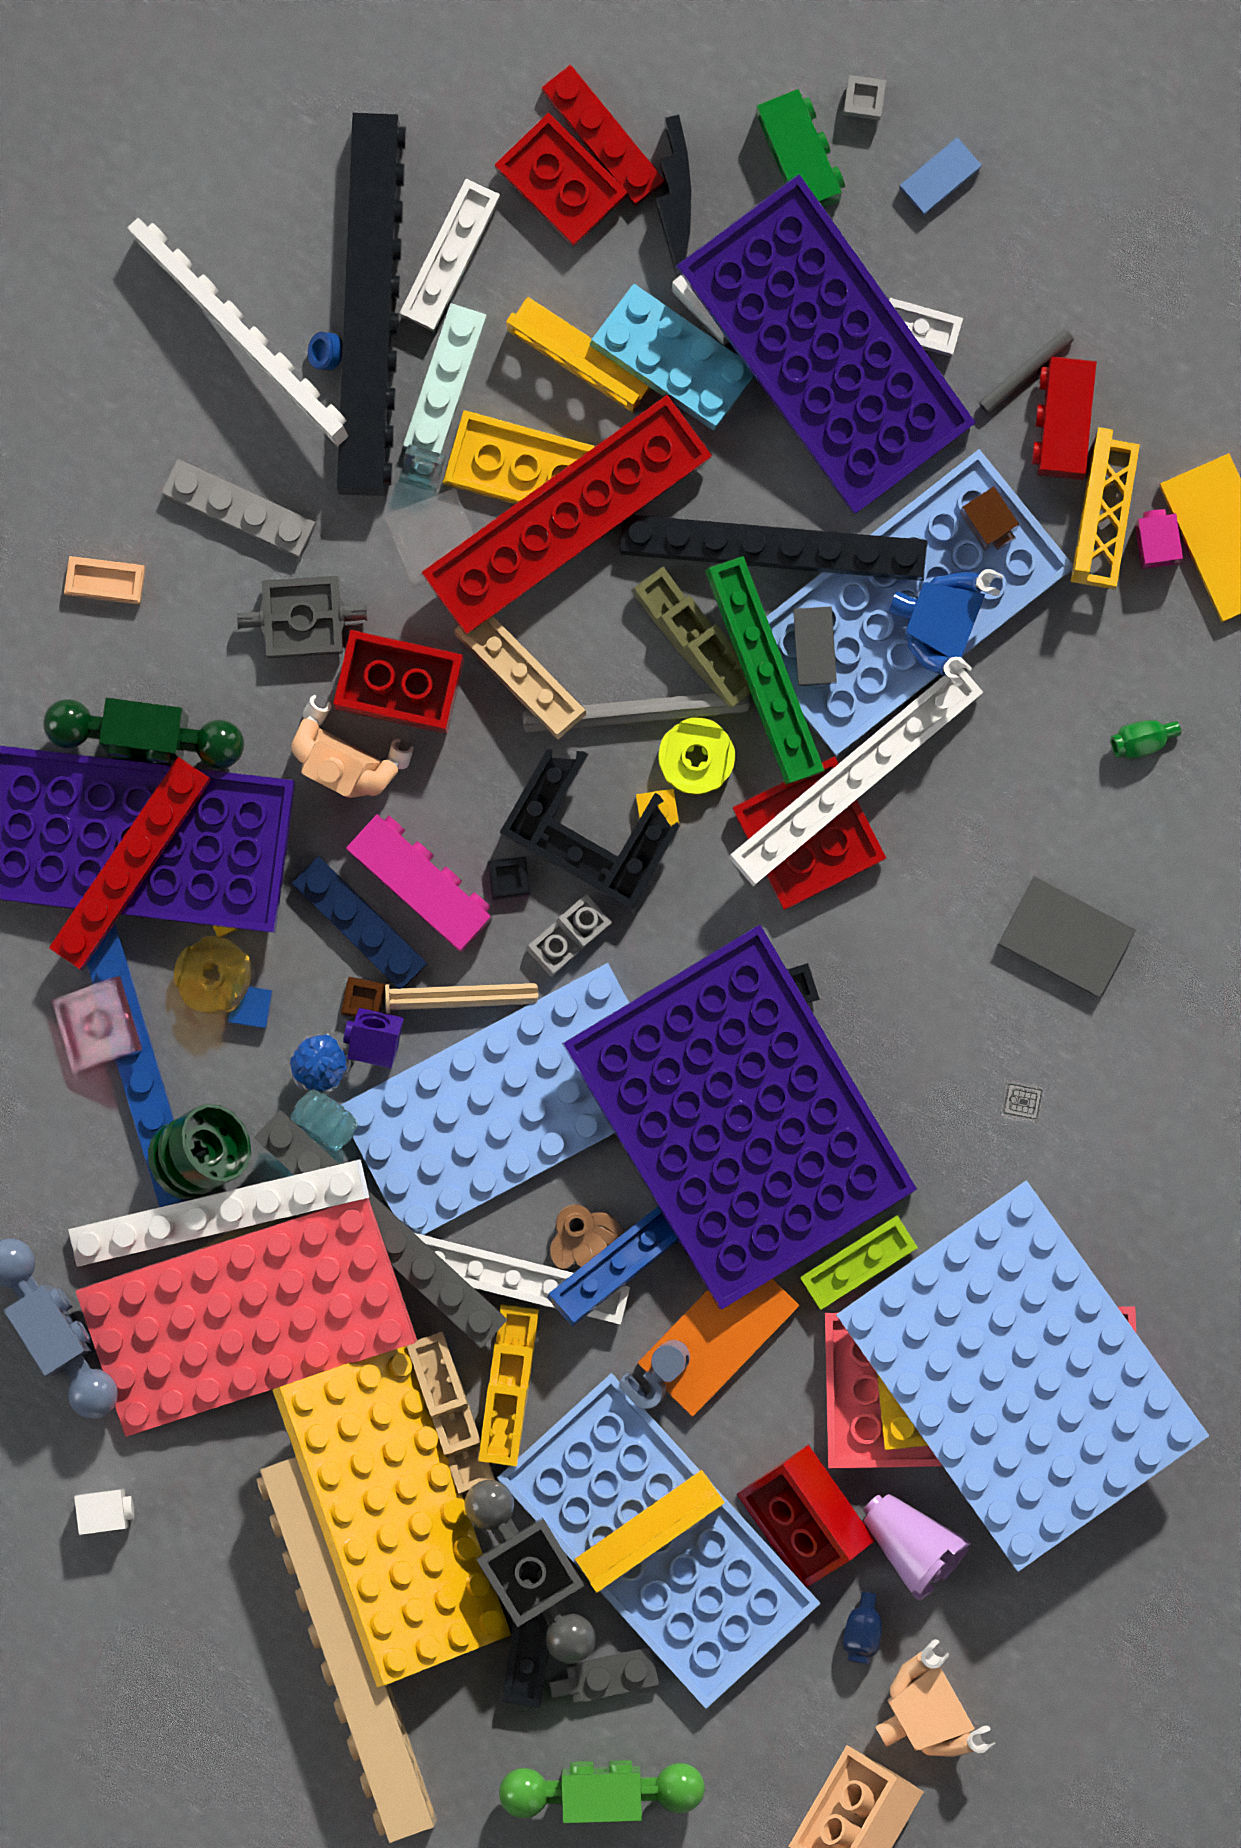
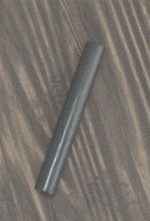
M1063 329L978 402L981 408L989 414L1037 373L1041 367H1044L1051 357H1055L1073 342L1074 338L1066 329Z

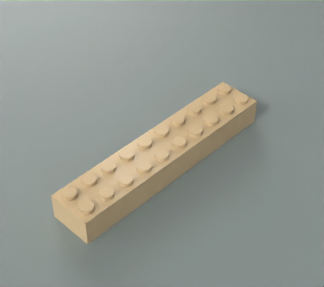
M294 1457L260 1469L262 1477L257 1479V1484L263 1500L270 1499L275 1514L269 1517L276 1537H284L288 1550L282 1553L287 1571L289 1575L296 1573L301 1586L295 1590L302 1612L309 1610L313 1624L308 1627L313 1646L315 1650L322 1648L326 1659L321 1664L325 1681L328 1687L335 1685L339 1696L334 1701L336 1713L341 1724L348 1722L352 1734L347 1739L351 1756L354 1761L361 1760L365 1771L360 1776L363 1791L367 1799L374 1797L377 1809L374 1810L375 1813H373L377 1831L380 1836L386 1834L389 1843L433 1828L437 1818L390 1683L376 1687L298 1461Z

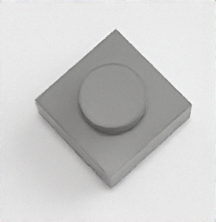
M849 75L843 115L880 121L886 80Z

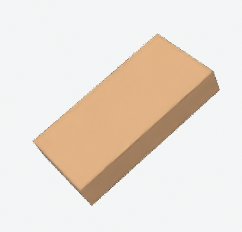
M69 556L64 594L66 596L141 605L146 567L144 565Z

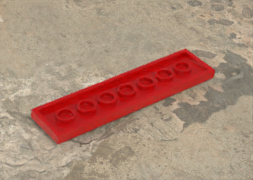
M666 395L423 570L421 575L465 635H468L711 459L712 455L669 396Z

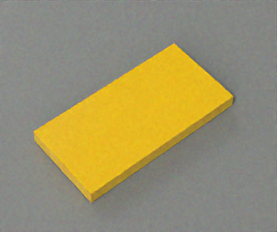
M463 410L443 485L516 504L595 446Z
M1230 453L1159 484L1171 514L1177 515L1179 532L1221 623L1241 615V477Z

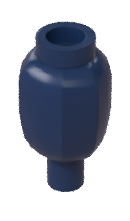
M861 1592L859 1607L854 1609L848 1617L843 1640V1647L848 1653L847 1661L870 1664L871 1657L878 1653L882 1621L878 1612L874 1610L877 1594Z

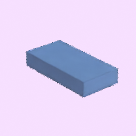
M957 137L901 183L899 188L918 211L925 216L979 171L982 165Z

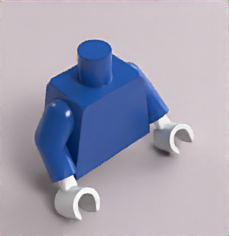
M986 569L981 573L958 572L934 577L930 583L924 582L918 599L896 591L888 612L910 620L904 637L908 640L909 650L923 668L943 676H948L956 685L961 686L964 683L960 677L956 676V673L962 668H966L969 671L972 669L962 659V655L985 594L980 592L984 591L992 596H998L1001 591L990 587V583L995 578L1003 579L1002 574Z

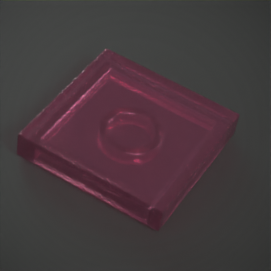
M120 976L112 977L51 1000L73 1073L81 1072L142 1050Z

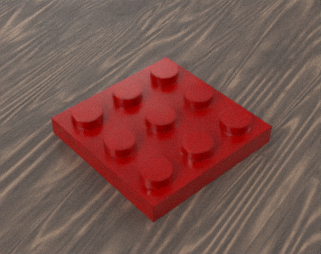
M835 756L822 762L825 771L789 785L782 782L732 807L747 840L836 767L839 763ZM856 799L768 873L766 877L782 909L785 911L886 860L887 857Z

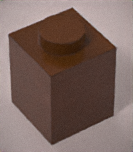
M994 486L962 506L960 515L984 551L992 546L999 550L1016 538L1013 532L1017 530L1019 523Z

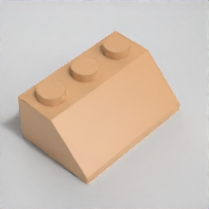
M846 1745L788 1847L892 1848L924 1791Z

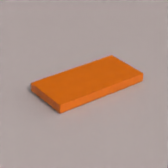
M773 1279L722 1310L718 1308L707 1290L637 1363L647 1372L649 1369H653L651 1363L653 1353L664 1342L677 1340L685 1344L690 1352L688 1366L673 1381L666 1382L663 1380V1382L666 1384V1391L693 1417L800 1305Z

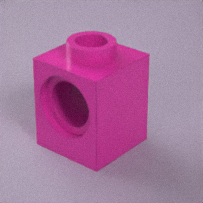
M1165 509L1144 512L1143 518L1138 519L1135 523L1141 570L1178 565L1182 561L1183 555L1177 515H1166Z

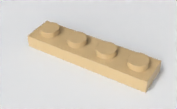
M494 617L488 619L468 635H465L459 626L454 630L455 636L557 740L586 716V710Z

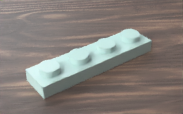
M450 303L403 444L404 449L440 460L487 319L486 314Z

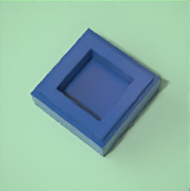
M234 984L228 1023L267 1029L273 991Z

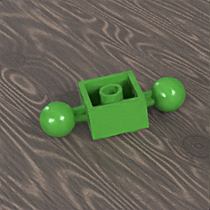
M632 1760L609 1761V1767L593 1768V1761L570 1762V1769L562 1770V1780L545 1781L543 1776L533 1769L518 1768L509 1772L503 1778L499 1787L501 1805L510 1815L517 1818H530L540 1813L546 1804H563V1823L642 1821L641 1801H659L670 1812L687 1813L700 1804L705 1793V1783L702 1775L689 1764L674 1763L665 1767L658 1777H640V1766H632Z

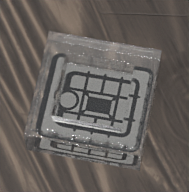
M1007 1079L1000 1117L1039 1124L1045 1086Z

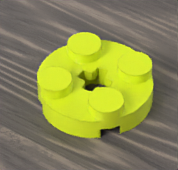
M689 718L675 725L664 735L659 748V766L665 780L676 790L689 795H704L718 790L730 777L735 762V749L728 734L717 723L705 718ZM695 746L702 747V754L708 755L707 762H700L699 767L691 766V760L685 757L686 752H693Z

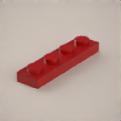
M571 64L541 87L543 94L594 157L628 192L627 197L635 207L665 184L664 178Z

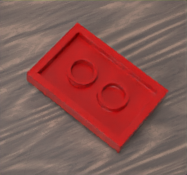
M549 112L494 164L495 169L573 247L628 196V192Z

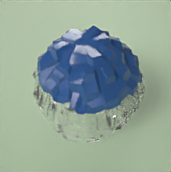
M326 1031L323 1035H306L301 1038V1043L296 1045L291 1051L288 1062L291 1068L292 1079L297 1087L302 1090L312 1091L313 1094H319L321 1092L329 1093L341 1086L340 1082L349 1074L351 1060L347 1059V1055H344L343 1049L337 1044L338 1041Z

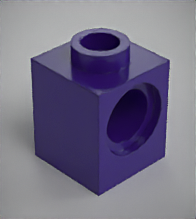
M359 1008L355 1021L348 1020L345 1027L343 1043L349 1044L347 1059L392 1068L398 1052L404 1018Z

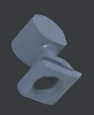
M668 1340L656 1349L651 1359L653 1369H649L643 1375L651 1387L649 1394L628 1372L621 1377L619 1387L639 1408L649 1409L655 1407L665 1396L666 1384L663 1380L666 1382L673 1381L688 1366L690 1352L687 1346L681 1341Z

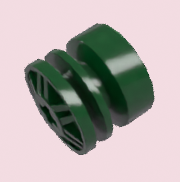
M205 1104L183 1114L180 1118L160 1127L152 1136L148 1148L149 1167L155 1181L165 1192L178 1199L187 1200L204 1196L219 1186L238 1178L248 1167L251 1157L250 1137L243 1122L234 1112L215 1104Z

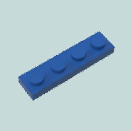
M657 1206L548 1294L547 1299L572 1327L679 1242L659 1207Z

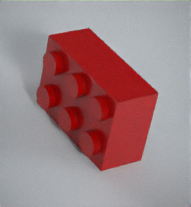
M350 630L333 705L338 711L447 735L463 669V655Z

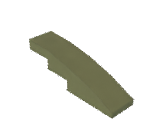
M664 567L658 569L630 590L676 650L730 708L751 693L733 645L717 623L711 625L690 595L684 596Z

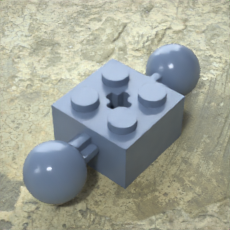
M7 1238L0 1240V1286L13 1288L20 1299L3 1310L44 1376H54L64 1369L71 1380L68 1389L69 1403L77 1414L89 1419H97L107 1415L117 1402L118 1390L115 1381L109 1374L102 1370L91 1369L84 1359L85 1355L93 1351L88 1344L92 1341L89 1330L82 1321L73 1320L68 1312L73 1306L61 1288H53L51 1285L38 1286L32 1276L35 1269V1257L31 1248L25 1242L18 1239Z

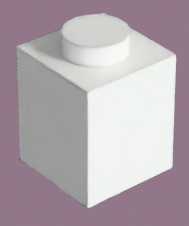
M125 1489L74 1496L79 1535L126 1529L129 1527L128 1520L134 1519L132 1496L125 1497Z

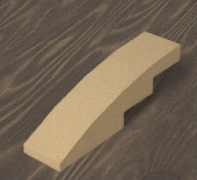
M443 1331L417 1340L414 1344L407 1345L444 1455L448 1457L449 1467L458 1494H467L470 1488L480 1481L495 1480L490 1463L478 1461L481 1437Z

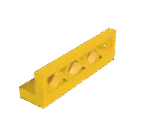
M529 297L526 298L517 313L512 312L506 320L508 332L632 413H634L650 389L642 381L591 347L590 342L592 338Z
M1098 427L1093 441L1070 582L1115 590L1118 582L1140 444L1112 440V429ZM1110 451L1130 454L1128 466L1115 473L1108 464ZM1126 475V480H1125V485H1124L1123 482L1120 480V478H1122L1123 476ZM1114 483L1122 493L1123 499L1110 509L1102 499L1103 489ZM1121 510L1118 520L1114 514ZM1108 518L1117 530V535L1106 544H1103L1096 534L1097 526ZM1095 544L1098 549L1093 552ZM1115 545L1114 554L1112 556L1108 549ZM1101 554L1111 565L1110 578L1089 574L1092 560Z
M700 1470L575 1558V1561L597 1593L725 1502L703 1470Z

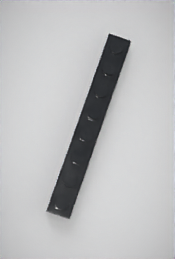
M632 515L623 522L620 553L621 555L724 563L744 556L747 566L924 581L928 542L922 539Z

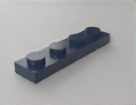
M319 856L292 882L398 989L405 988L428 965Z

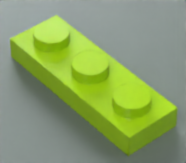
M897 1215L801 1276L800 1279L818 1308L822 1310L918 1247Z

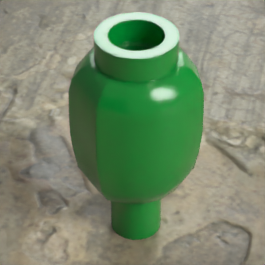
M1156 720L1134 722L1122 726L1117 734L1110 737L1111 748L1117 758L1122 756L1127 759L1145 757L1160 751L1165 746L1167 739L1180 736L1181 728L1177 721L1164 725Z

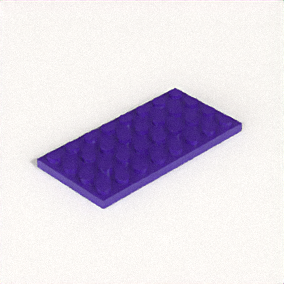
M800 174L793 177L675 266L853 514L859 512L976 423Z
M0 746V900L75 909L171 766ZM197 769L211 778V782L121 915L276 934L296 782L289 779Z

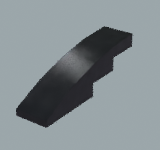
M679 114L667 117L664 121V128L672 155L660 158V168L668 195L656 198V209L676 278L681 274L675 266L684 260L688 254L691 225L689 160Z

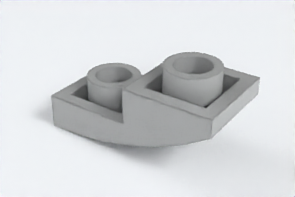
M586 894L562 914L554 924L526 947V950L552 977L612 922Z

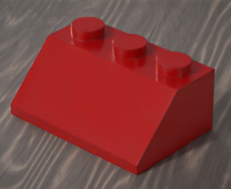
M809 1444L736 1494L782 1561L806 1588L852 1560L875 1541Z

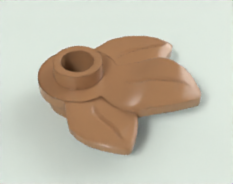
M568 1205L556 1217L555 1226L558 1233L550 1244V1255L554 1264L560 1270L570 1267L575 1261L582 1267L604 1250L607 1245H610L624 1234V1230L620 1223L608 1213H591L582 1205ZM574 1218H579L582 1220L581 1227L576 1231L570 1230V1221Z

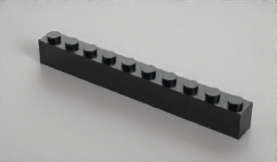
M353 113L340 401V413L346 419L343 426L348 437L339 445L337 490L339 495L385 496V486H392L393 463H386V448L394 447V425L387 424L388 411H395L396 388H389L390 373L397 372V350H391V336H398L399 313H392L393 298H400V275H394V261H401L402 238H395L396 224H403V201H397V186L404 187L405 164L398 163L399 149H406L407 133L406 126H400L398 114Z

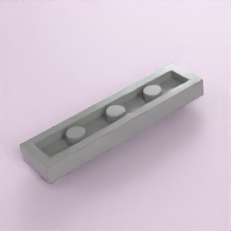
M177 459L161 492L163 496L298 558L301 557L316 526V523L308 518L180 459Z

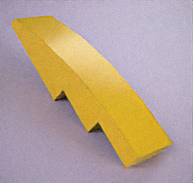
M503 1303L500 1305V1313L508 1320L497 1331L496 1343L494 1344L478 1461L517 1466L540 1308Z

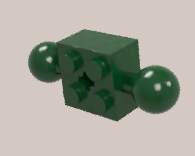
M106 698L103 717L91 715L86 706L76 700L63 699L55 702L48 708L43 720L45 734L53 744L62 748H74L84 743L88 738L100 739L99 744L109 755H112V759L135 761V756L146 757V760H150V763L172 766L173 761L177 757L183 759L184 751L196 752L201 761L206 765L216 769H223L234 765L241 758L244 751V738L236 725L226 720H213L206 723L200 730L189 729V717L183 708Z

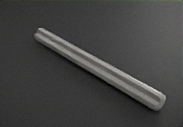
M716 693L581 705L586 710V716L571 729L747 713L750 710V699L748 695L732 708ZM529 710L523 713L524 730L526 733L549 731Z

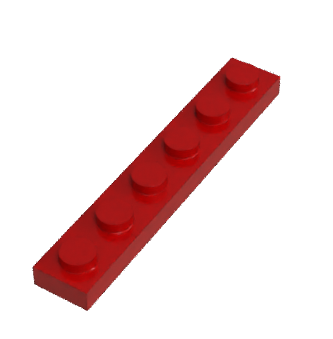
M177 757L49 946L50 950L83 971L211 782V778L180 757Z

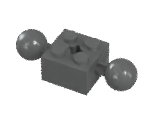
M483 1480L476 1483L470 1488L465 1497V1513L471 1523L478 1528L491 1530L499 1543L477 1557L476 1560L516 1626L519 1627L542 1613L549 1625L546 1632V1645L550 1654L556 1660L566 1664H575L585 1660L594 1649L595 1631L586 1618L577 1614H569L561 1601L582 1588L584 1584L544 1518L538 1519L519 1531L511 1519L514 1511V1499L510 1490L504 1484L495 1480ZM527 1561L531 1565L537 1563L540 1565L541 1569L536 1572L538 1579L534 1582H531L529 1578L522 1580L519 1577V1574L523 1572L522 1564Z

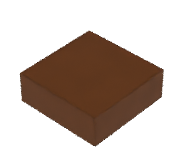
M348 976L341 1015L356 1018L359 1008L381 1013L385 995V984Z

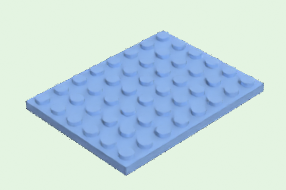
M1027 1180L836 1314L1017 1572L1209 1437V1434Z

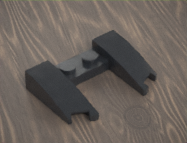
M547 749L501 828L500 833L629 908L634 909L680 828L679 823L676 822L670 826L658 807L664 800L659 794L654 793L619 856L613 854L554 820L557 811L589 754L584 751H576V759L552 758L553 750Z

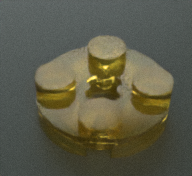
M206 936L194 945H188L180 953L174 967V983L179 988L180 995L183 997L181 999L189 1007L206 1014H219L224 1011L230 1012L235 1010L245 996L250 984L251 961L248 955L243 953L235 943L217 936ZM214 965H217L220 977L213 985H209V979L204 977L206 970H213Z

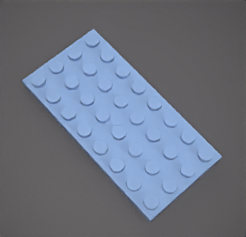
M980 449L870 534L927 540L924 581L822 572L766 616L804 718L835 757L940 675L923 668L909 650L908 640L904 637L910 620L888 612L896 591L918 599L924 582L930 583L934 577L958 572L981 573L986 569L1002 574L1003 579L995 578L990 583V587L1001 591L998 596H992L984 591L980 592L985 594V597L963 652V657L1072 571L1073 564ZM994 486L1018 521L1019 526L1013 532L1016 538L999 550L992 546L984 551L960 515L962 506ZM832 606L837 683L798 686L793 609Z
M608 963L542 997L537 1003L525 1006L337 1106L392 1213L412 1232L425 1235L615 1134L561 1044L629 1003Z
M612 1373L518 1458L517 1466H509L497 1477L536 1521L542 1517L544 1518L562 1550L581 1571L582 1569L575 1561L576 1557L700 1471L648 1412L636 1406L621 1390L619 1380ZM718 1490L717 1492L725 1502L723 1505L600 1590L602 1595L705 1708H708L820 1604L815 1596Z

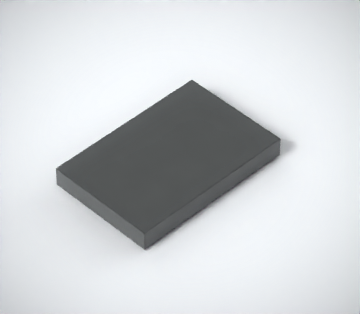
M1034 876L998 945L1100 998L1136 930Z

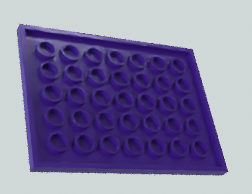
M761 925L755 926L561 1043L703 1283L721 1310L917 1190Z

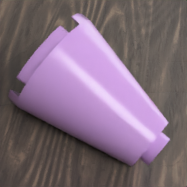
M890 1494L883 1498L880 1495L875 1496L863 1510L867 1515L863 1523L911 1594L918 1601L924 1599L935 1590L930 1584L931 1582L936 1583L941 1578L945 1580L967 1554L969 1550L967 1547L971 1545L965 1537Z

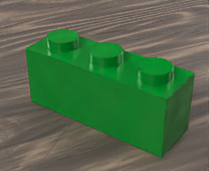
M798 88L756 105L757 120L784 184L800 174L823 208L839 202L842 195L841 189L845 187V182L838 166L832 168L826 154L831 153V149L824 132L817 133L812 122L813 119H816V113L810 98L803 99Z

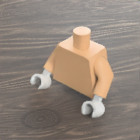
M313 695L303 711L304 719L301 721L291 745L293 755L302 763L301 773L348 798L379 795L398 773V769L408 767L414 747L411 746L408 751L399 750L401 739H395L391 743L387 760L382 761L319 728V725L324 722L331 709V703L328 702L325 709L318 708L314 704L316 695Z
M936 1639L932 1640L922 1652L901 1665L890 1686L891 1697L887 1700L895 1716L875 1727L886 1747L907 1736L915 1751L921 1749L927 1756L955 1757L970 1752L984 1753L996 1745L995 1742L985 1744L981 1739V1734L991 1729L989 1726H982L973 1731L975 1728L940 1667L949 1657V1653H946L943 1657L936 1656L932 1649L939 1641Z

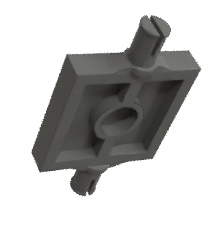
M338 576L262 581L263 600L260 612L237 613L238 629L261 627L265 636L267 658L343 653L342 632L345 622L368 621L367 604L344 606L340 598Z

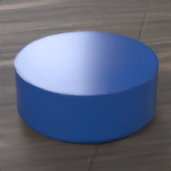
M321 331L316 333L308 345L310 364L315 369L326 371L334 370L339 365L343 354V345L340 337L330 332Z

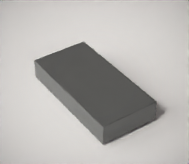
M832 606L793 609L798 686L836 684Z

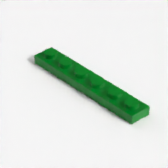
M744 556L709 567L705 570L785 784L789 785L822 773L825 770Z

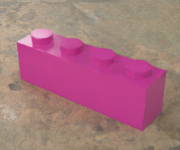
M376 814L346 847L347 851L462 953L492 920L491 916L487 913L491 906L475 892L470 897L458 887L462 880L445 866L440 871L430 862L434 855L420 842L416 841L412 846L401 835L406 830L391 816L388 815L383 820Z

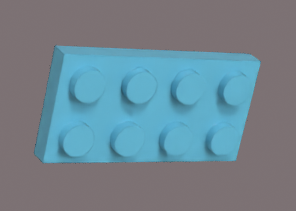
M633 284L590 342L591 347L663 397L668 395L676 406L712 431L717 428L754 378V375L741 357L636 284Z

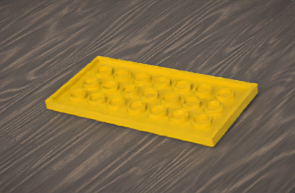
M407 1346L352 1364L350 1362L273 1389L376 1687L387 1685L511 1636L497 1593L476 1560L483 1553L473 1525L465 1513L462 1494H458L449 1467L448 1457L444 1455Z

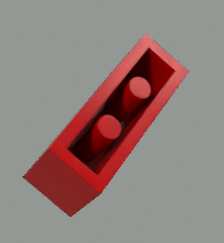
M1051 357L1048 367H1041L1039 390H1045L1044 405H1037L1035 427H1042L1040 442L1034 441L1031 464L1038 465L1037 476L1083 480L1087 467L1097 361Z

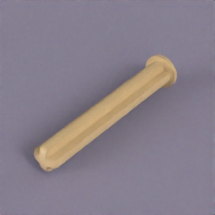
M535 983L389 989V984H385L386 1014L389 1015L390 1010L535 1004L539 1000L538 986Z

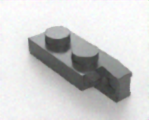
M650 1646L575 1663V1666L566 1668L568 1677L549 1681L552 1698L572 1694L574 1703L580 1701L588 1702L659 1685Z

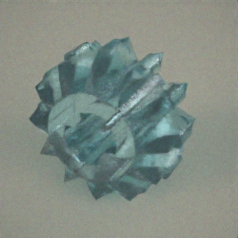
M310 1090L305 1096L300 1098L290 1115L292 1121L315 1142L331 1151H339L346 1143L348 1144L358 1126L356 1119L350 1112L334 1099L317 1090Z

